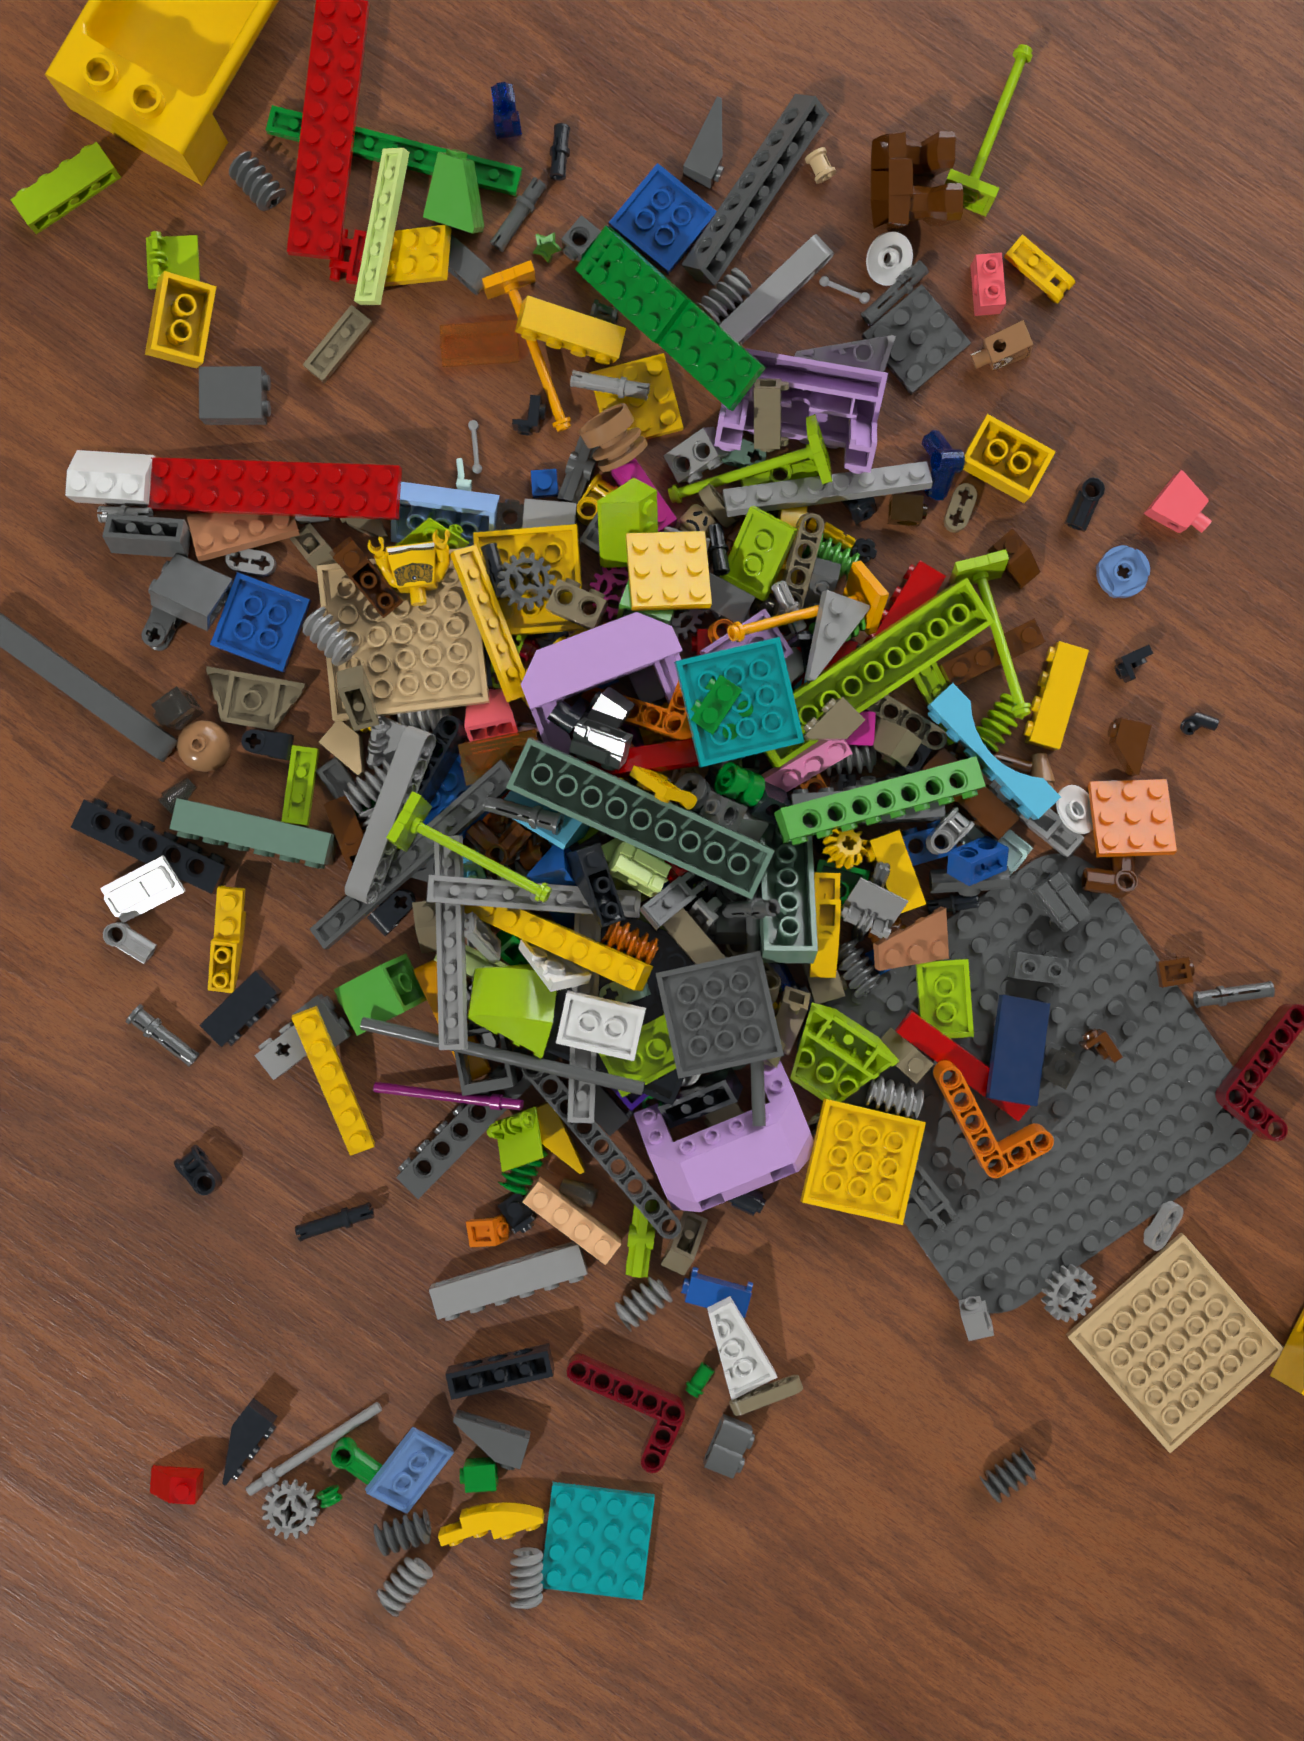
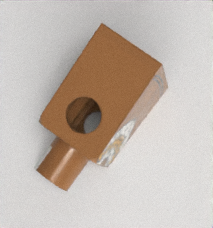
M1024 320L985 338L983 349L971 354L975 368L990 364L993 371L1031 356L1033 342ZM995 349H1001L1003 352L998 353Z

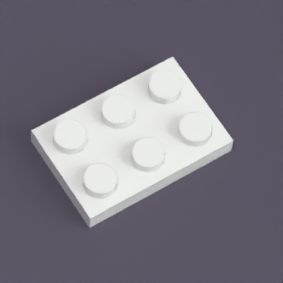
M568 990L556 1043L634 1061L646 1008Z

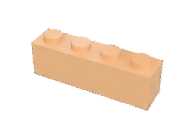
M539 1177L528 1194L525 1195L523 1199L525 1205L604 1265L608 1263L621 1246V1237L543 1178Z

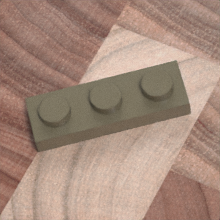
M351 305L303 363L304 368L325 384L372 326V321Z

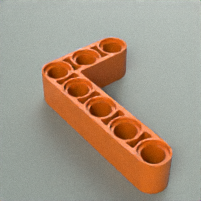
M679 680L668 709L624 696L635 704L625 720V724L676 740L692 739ZM595 687L583 692L581 697L590 703L598 691L604 692L605 690Z
M948 1060L940 1061L935 1065L933 1069L934 1078L979 1165L988 1176L1000 1178L1051 1150L1054 1144L1053 1136L1042 1125L1037 1123L1030 1124L997 1142L960 1070ZM953 1070L952 1076L949 1079L943 1080L944 1073ZM958 1093H964V1097L960 1101L954 1102V1098ZM975 1115L974 1121L967 1124V1117ZM1043 1134L1042 1139L1035 1143L1034 1139L1036 1136ZM986 1137L985 1143L977 1145L980 1138ZM1020 1146L1019 1152L1011 1155L1012 1150ZM997 1159V1163L994 1166L988 1167L991 1160Z

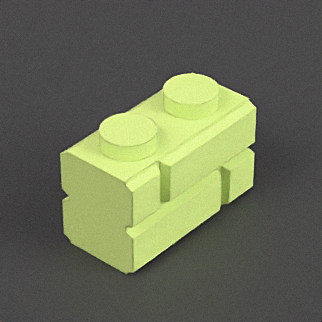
M622 842L616 847L612 860L608 865L611 876L649 897L657 895L662 890L671 868L669 864L664 862V859L649 854L626 842Z

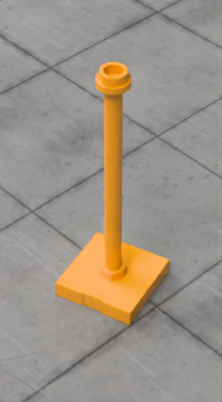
M532 261L524 262L482 278L487 299L489 300L505 293L509 294L518 318L522 304L518 290L521 287L536 282ZM526 340L556 422L552 423L553 428H556L557 432L572 427L570 424L571 418H565L537 340Z
M860 560L853 562L851 565L843 596L870 605L869 611L864 616L866 623L864 631L867 635L877 632L889 593ZM819 605L744 625L739 621L733 622L732 625L728 626V636L731 641L741 642L745 639V635L815 617L818 614Z

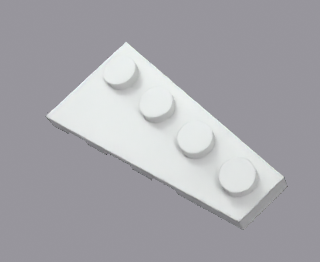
M731 1296L708 1307L707 1310L731 1400L776 1379V1371Z

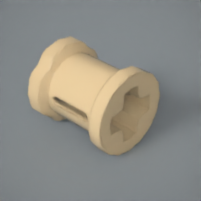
M825 147L814 150L805 158L806 163L810 164L813 169L817 184L830 179L836 174L835 167H831L826 157L827 151Z

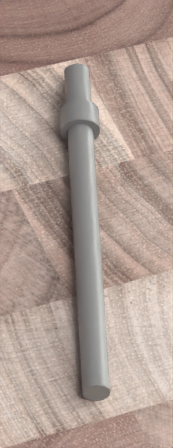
M378 1402L372 1404L276 1468H269L262 1473V1477L246 1487L247 1493L252 1496L266 1486L271 1487L279 1481L281 1476L381 1412V1405Z

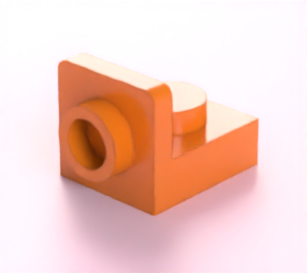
M498 1215L494 1218L471 1219L466 1222L470 1247L497 1246L509 1239V1226L504 1215Z

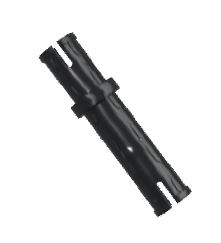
M370 1202L351 1209L345 1207L341 1209V1212L296 1225V1235L300 1234L297 1238L301 1242L342 1227L348 1229L353 1227L355 1223L373 1219L374 1211L373 1208L370 1209L372 1205Z

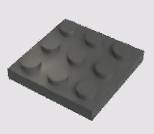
M922 284L862 335L864 340L888 335L896 336L886 366L911 395L971 344L969 339Z

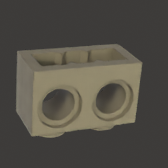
M566 578L565 582L558 579L546 604V610L588 630L598 627L608 606L607 600L603 599L605 595L594 589H590L589 592L580 589L581 584L572 579ZM563 593H572L573 599L569 604L564 605L560 603L559 598ZM587 603H595L597 605V610L594 614L586 615L583 613V608Z

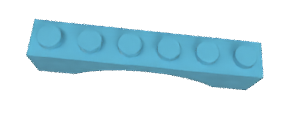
M954 683L950 684L926 707L929 710V717L936 724L942 723L947 729V736L954 743L958 741L965 748L964 753L968 758L977 756L979 764L983 767V774L989 780L993 781L995 779L1001 786L999 789L1007 799L1011 800L1013 798L1019 805L1017 809L1025 818L1039 819L1061 798L1044 778L1032 777L1016 772L1002 764L990 753L976 730L972 717L971 701Z

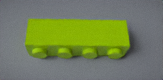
M95 142L82 148L80 153L72 159H66L61 162L59 167L51 173L40 176L37 182L30 187L19 190L16 196L10 200L27 225L37 235L122 177L100 145Z

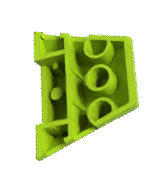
M530 964L475 968L467 1019L495 1034H502L511 1039L513 1044L517 1046L522 1045L533 1051L535 1056L542 1059L553 1024L557 991L550 992Z
M812 1003L790 1079L821 1100L825 1098L842 1102L871 1079L877 1078L887 1068L899 1063V1060L878 1036L837 1009Z

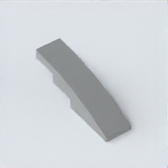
M994 780L990 786L998 793L997 797L1003 803L1008 802L1016 809V815L1019 817V820L1065 858L1069 859L1085 840L1081 834H1077L1067 828L1059 815L1050 808L1039 819L1025 818L1017 809L1019 805L1013 798L1009 800L999 790L1001 786L997 781Z

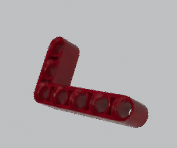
M1302 1004L1281 1005L1216 1090L1215 1097L1217 1102L1255 1135L1264 1140L1282 1141L1288 1134V1127L1284 1120L1258 1100L1254 1093L1304 1029V1005ZM1292 1010H1294L1296 1014L1294 1021H1292L1290 1017V1013ZM1277 1030H1279L1280 1032V1039L1278 1042L1275 1038V1033ZM1262 1050L1265 1052L1264 1061L1260 1060V1052ZM1248 1070L1250 1073V1078L1246 1082L1244 1074ZM1233 1090L1235 1098L1230 1102L1229 1093ZM1251 1107L1254 1108V1116L1252 1118L1248 1114ZM1272 1123L1274 1126V1131L1270 1135L1268 1127Z
M584 1354L571 1356L567 1365V1377L570 1381L655 1419L641 1449V1466L648 1473L660 1471L664 1466L685 1417L683 1400L677 1395ZM579 1363L586 1370L582 1373H575L572 1370V1366ZM599 1374H605L608 1376L609 1381L601 1384L595 1378ZM622 1385H630L633 1390L629 1394H623L619 1388ZM647 1395H652L657 1400L649 1405L643 1402V1398ZM674 1405L680 1411L675 1415L667 1413V1408ZM664 1429L670 1434L666 1438H659L656 1433ZM650 1453H654L659 1456V1459L655 1462H649L645 1457Z

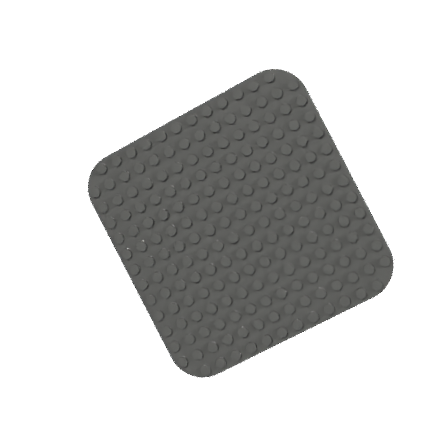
M1049 854L1031 861L1010 876L1009 889L989 890L979 897L978 908L960 910L948 918L949 959H944L969 960L974 1037L951 1039L988 1067H990L999 995L1050 1003L1038 1106H1031L1018 1122L969 1086L997 1142L1030 1124L1037 1123L1042 1125L1053 1136L1054 1144L1051 1150L1000 1178H992L979 1165L934 1078L933 1069L938 1062L914 1046L934 1064L917 1084L895 1065L893 1067L890 1066L879 1074V1076L884 1077L885 1083L889 1079L893 1080L894 1088L900 1082L904 1084V1091L908 1086L914 1087V1094L919 1089L924 1091L923 1105L916 1120L926 1122L917 1162L950 1202L949 1205L960 1218L958 1222L952 1221L945 1209L937 1213L936 1215L939 1219H942L948 1229L943 1233L932 1218L929 1219L912 1196L909 1195L904 1223L953 1294L959 1300L971 1296H980L982 1301H986L989 1313L1008 1312L1042 1292V1288L1048 1287L1045 1280L1053 1278V1270L1056 1273H1060V1266L1068 1269L1070 1264L1078 1267L1155 1214L1163 1203L1175 1200L1237 1157L1246 1148L1253 1135V1132L1224 1109L1215 1097L1217 1088L1232 1070V1064L1177 985L1163 988L1159 986L1155 961L1160 960L1120 901L1110 894L1082 890L1081 877L1083 870L1086 867H1095L1082 858L1073 855L1067 859L1062 854ZM1060 871L1061 874L1065 872L1074 882L1072 888L1076 894L1081 893L1090 904L1087 908L1091 914L1067 932L1059 929L1030 891L1050 874ZM1011 951L1069 959L1066 985L1008 977ZM915 965L893 968L885 972L876 981L877 984L881 985L860 998L854 996L858 988L850 989L848 987V989L844 990L845 997L827 1001L823 1005L837 1009L881 1038L890 1027L895 1030L910 1010L919 1015ZM875 970L871 972V975L878 974ZM806 1021L803 1024L798 1036L797 1053L806 1025ZM1094 1028L1096 1030L1102 1029L1107 1032L1123 1058L1115 1063L1108 1059L1103 1060L1095 1049L1098 1044L1086 1050L1080 1046L1079 1042L1083 1040L1082 1036ZM946 1071L943 1075V1080L949 1079L952 1073ZM873 1079L861 1086L858 1091L843 1100L842 1103L877 1110L875 1109L874 1100H872L869 1106L865 1105L867 1092ZM1233 1090L1229 1093L1230 1102L1235 1098ZM958 1093L954 1098V1102L960 1101L964 1097V1093ZM882 1103L877 1111L885 1112V1104ZM892 1107L888 1113L895 1115V1107ZM1253 1107L1249 1109L1248 1114L1250 1118L1254 1116ZM902 1110L898 1116L905 1117V1111ZM911 1114L909 1118L915 1119L914 1114ZM975 1115L967 1117L966 1123L973 1122ZM1039 1134L1038 1136H1036L1034 1142H1039L1042 1139L1043 1134ZM986 1137L980 1138L977 1145L985 1143ZM1020 1146L1015 1147L1012 1150L1011 1155L1017 1154L1020 1150ZM997 1159L991 1160L988 1167L994 1166L997 1163Z

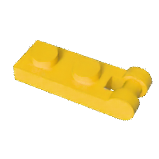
M1023 234L1004 256L1006 260L1043 290L1054 303H1059L1064 297L1063 293L1066 290H1070L1076 283L1070 274ZM1054 277L1059 281L1057 286L1050 282Z

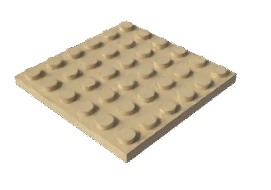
M462 548L449 549V555H450V553H452L453 551H456V550H459V549H462ZM451 557L450 566L444 579L438 582V588L426 591V605L412 606L410 593H400L397 588L392 587L403 603L385 618H382L338 563L317 566L321 607L324 606L326 608L323 617L331 614L333 619L330 624L332 625L338 621L340 627L337 632L346 629L348 632L344 639L353 637L355 640L351 646H359L356 653L342 665L335 666L331 662L332 658L326 657L333 721L349 720L337 690V671L363 665L370 683L378 716L490 703L483 639ZM369 559L370 562L374 565V567L379 571L375 559Z
M1179 1233L1065 1334L1169 1453L1174 1451L1279 1358L1283 1350L1280 1343L1182 1233Z

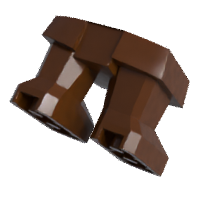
M906 131L881 135L872 140L871 210L874 229L896 230L908 225L910 221L923 220L929 226H945L961 220L963 214V187L961 183H948L936 187L913 186V176H936L953 168L956 141L954 131H939L922 142L906 139Z

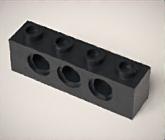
M546 1343L448 1366L445 1375L450 1397L453 1400L553 1377L555 1367L550 1345Z

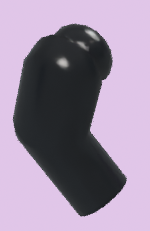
M1195 712L1183 719L1180 729L1185 735H1193L1201 727L1215 731L1219 724V719Z

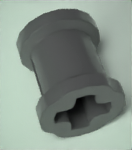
M595 299L590 316L616 325L620 311L616 307L602 304L600 300Z

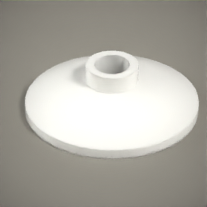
M891 231L879 235L872 242L867 253L866 266L870 277L876 283L885 286L893 285L899 275H904L911 268L913 250L909 240L901 233ZM887 253V259L884 261V256Z
M1065 786L1058 792L1061 798L1056 802L1060 819L1067 828L1077 834L1091 832L1093 824L1089 794L1079 786Z

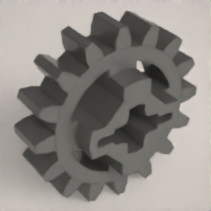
M521 552L518 560L512 555L509 558L510 564L504 562L501 566L504 571H500L497 575L498 578L503 579V581L497 584V588H504L505 590L501 597L505 598L508 596L510 598L509 606L514 602L518 603V610H521L526 605L528 611H531L534 608V603L540 608L543 605L542 599L548 601L550 598L548 592H552L555 587L549 584V582L555 579V575H548L551 566L544 567L542 565L544 562L543 557L538 561L534 560L535 553H531L526 558L524 552ZM527 565L531 567L522 569L520 566ZM538 573L541 575L543 584L539 582ZM526 577L530 580L527 586L522 583ZM509 579L513 581L514 591L510 586ZM530 594L533 598H523L521 596Z

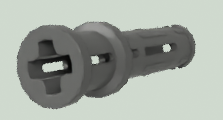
M489 794L485 796L482 806L483 811L527 822L533 829L543 828L552 831L554 835L560 833L564 823L565 815L563 813L544 810L543 806L540 805L534 807L525 806Z
M139 1004L125 1022L127 1024L132 1023L143 1032L144 1037L153 1038L190 1067L200 1054L162 1025L161 1019L151 1016L143 1009L144 1006Z

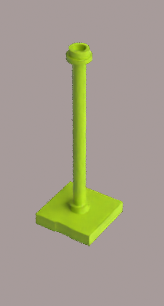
M1024 44L1018 45L1013 52L1015 62L970 176L950 169L944 183H961L963 187V208L985 217L997 196L999 187L979 179L1023 67L1033 57L1032 48Z
M816 414L806 417L809 444H806V448L680 488L677 484H674L671 488H668L671 502L682 503L683 497L699 493L708 484L715 488L810 458V460L815 459L822 484L832 482L831 462Z
M1005 549L955 562L949 582L951 586L959 580L968 578L971 585L978 584L983 604L994 620L990 627L1015 705L1011 708V712L1015 715V718H1020L1031 713V705L1024 701L988 584L989 580L1002 577L1009 560Z
M413 791L411 792L386 837L391 843L407 852L417 833H420L535 894L536 901L544 903L547 901L552 892V888L548 887L547 883L544 882L542 885H539L425 825L423 822L432 806L421 795Z

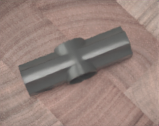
M581 436L578 439L575 451L571 452L566 465V476L557 497L561 502L578 504L583 497L587 482L591 481L597 461L594 460L592 455L598 447L587 448Z
M1007 866L1006 871L971 886H967L947 874V869L930 870V892H958L963 896L971 897L978 895L983 890L1009 889V868Z

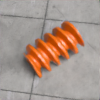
M621 921L611 924L601 943L603 944L608 940L607 946L613 948L617 945L618 951L624 952L626 950L627 955L631 957L635 955V959L644 960L646 964L650 965L659 949L657 947L658 938L655 937L649 943V934L647 932L643 936L638 937V927L629 932V922L623 927H620Z

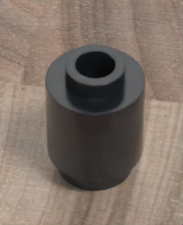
M755 1189L727 1202L731 1203L732 1207L754 1216L756 1212L761 1213L766 1199L762 1198L764 1192Z

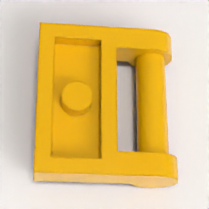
M633 766L630 776L638 781L637 785L642 789L650 792L654 791V797L665 803H669L670 800L680 802V805L687 810L692 809L696 805L697 797L681 790L669 782L668 778L662 773Z

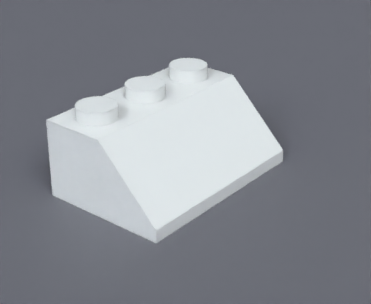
M77 450L67 469L65 496L78 503L148 507L152 471L151 457L155 456Z

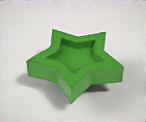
M555 232L547 237L535 234L537 246L533 254L542 255L547 263H550L553 254L562 250L555 243Z

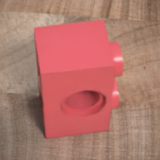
M1002 253L978 254L970 265L974 315L1000 314L1006 305Z

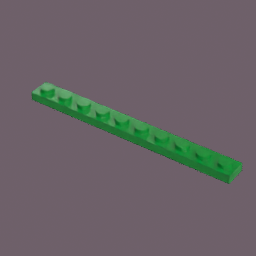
M272 105L266 126L267 134L299 142L303 113ZM356 126L352 156L380 162L383 149L405 148L410 152L407 169L433 176L438 152L446 153L447 149ZM467 155V159L474 160L478 187L517 197L523 173L521 167Z

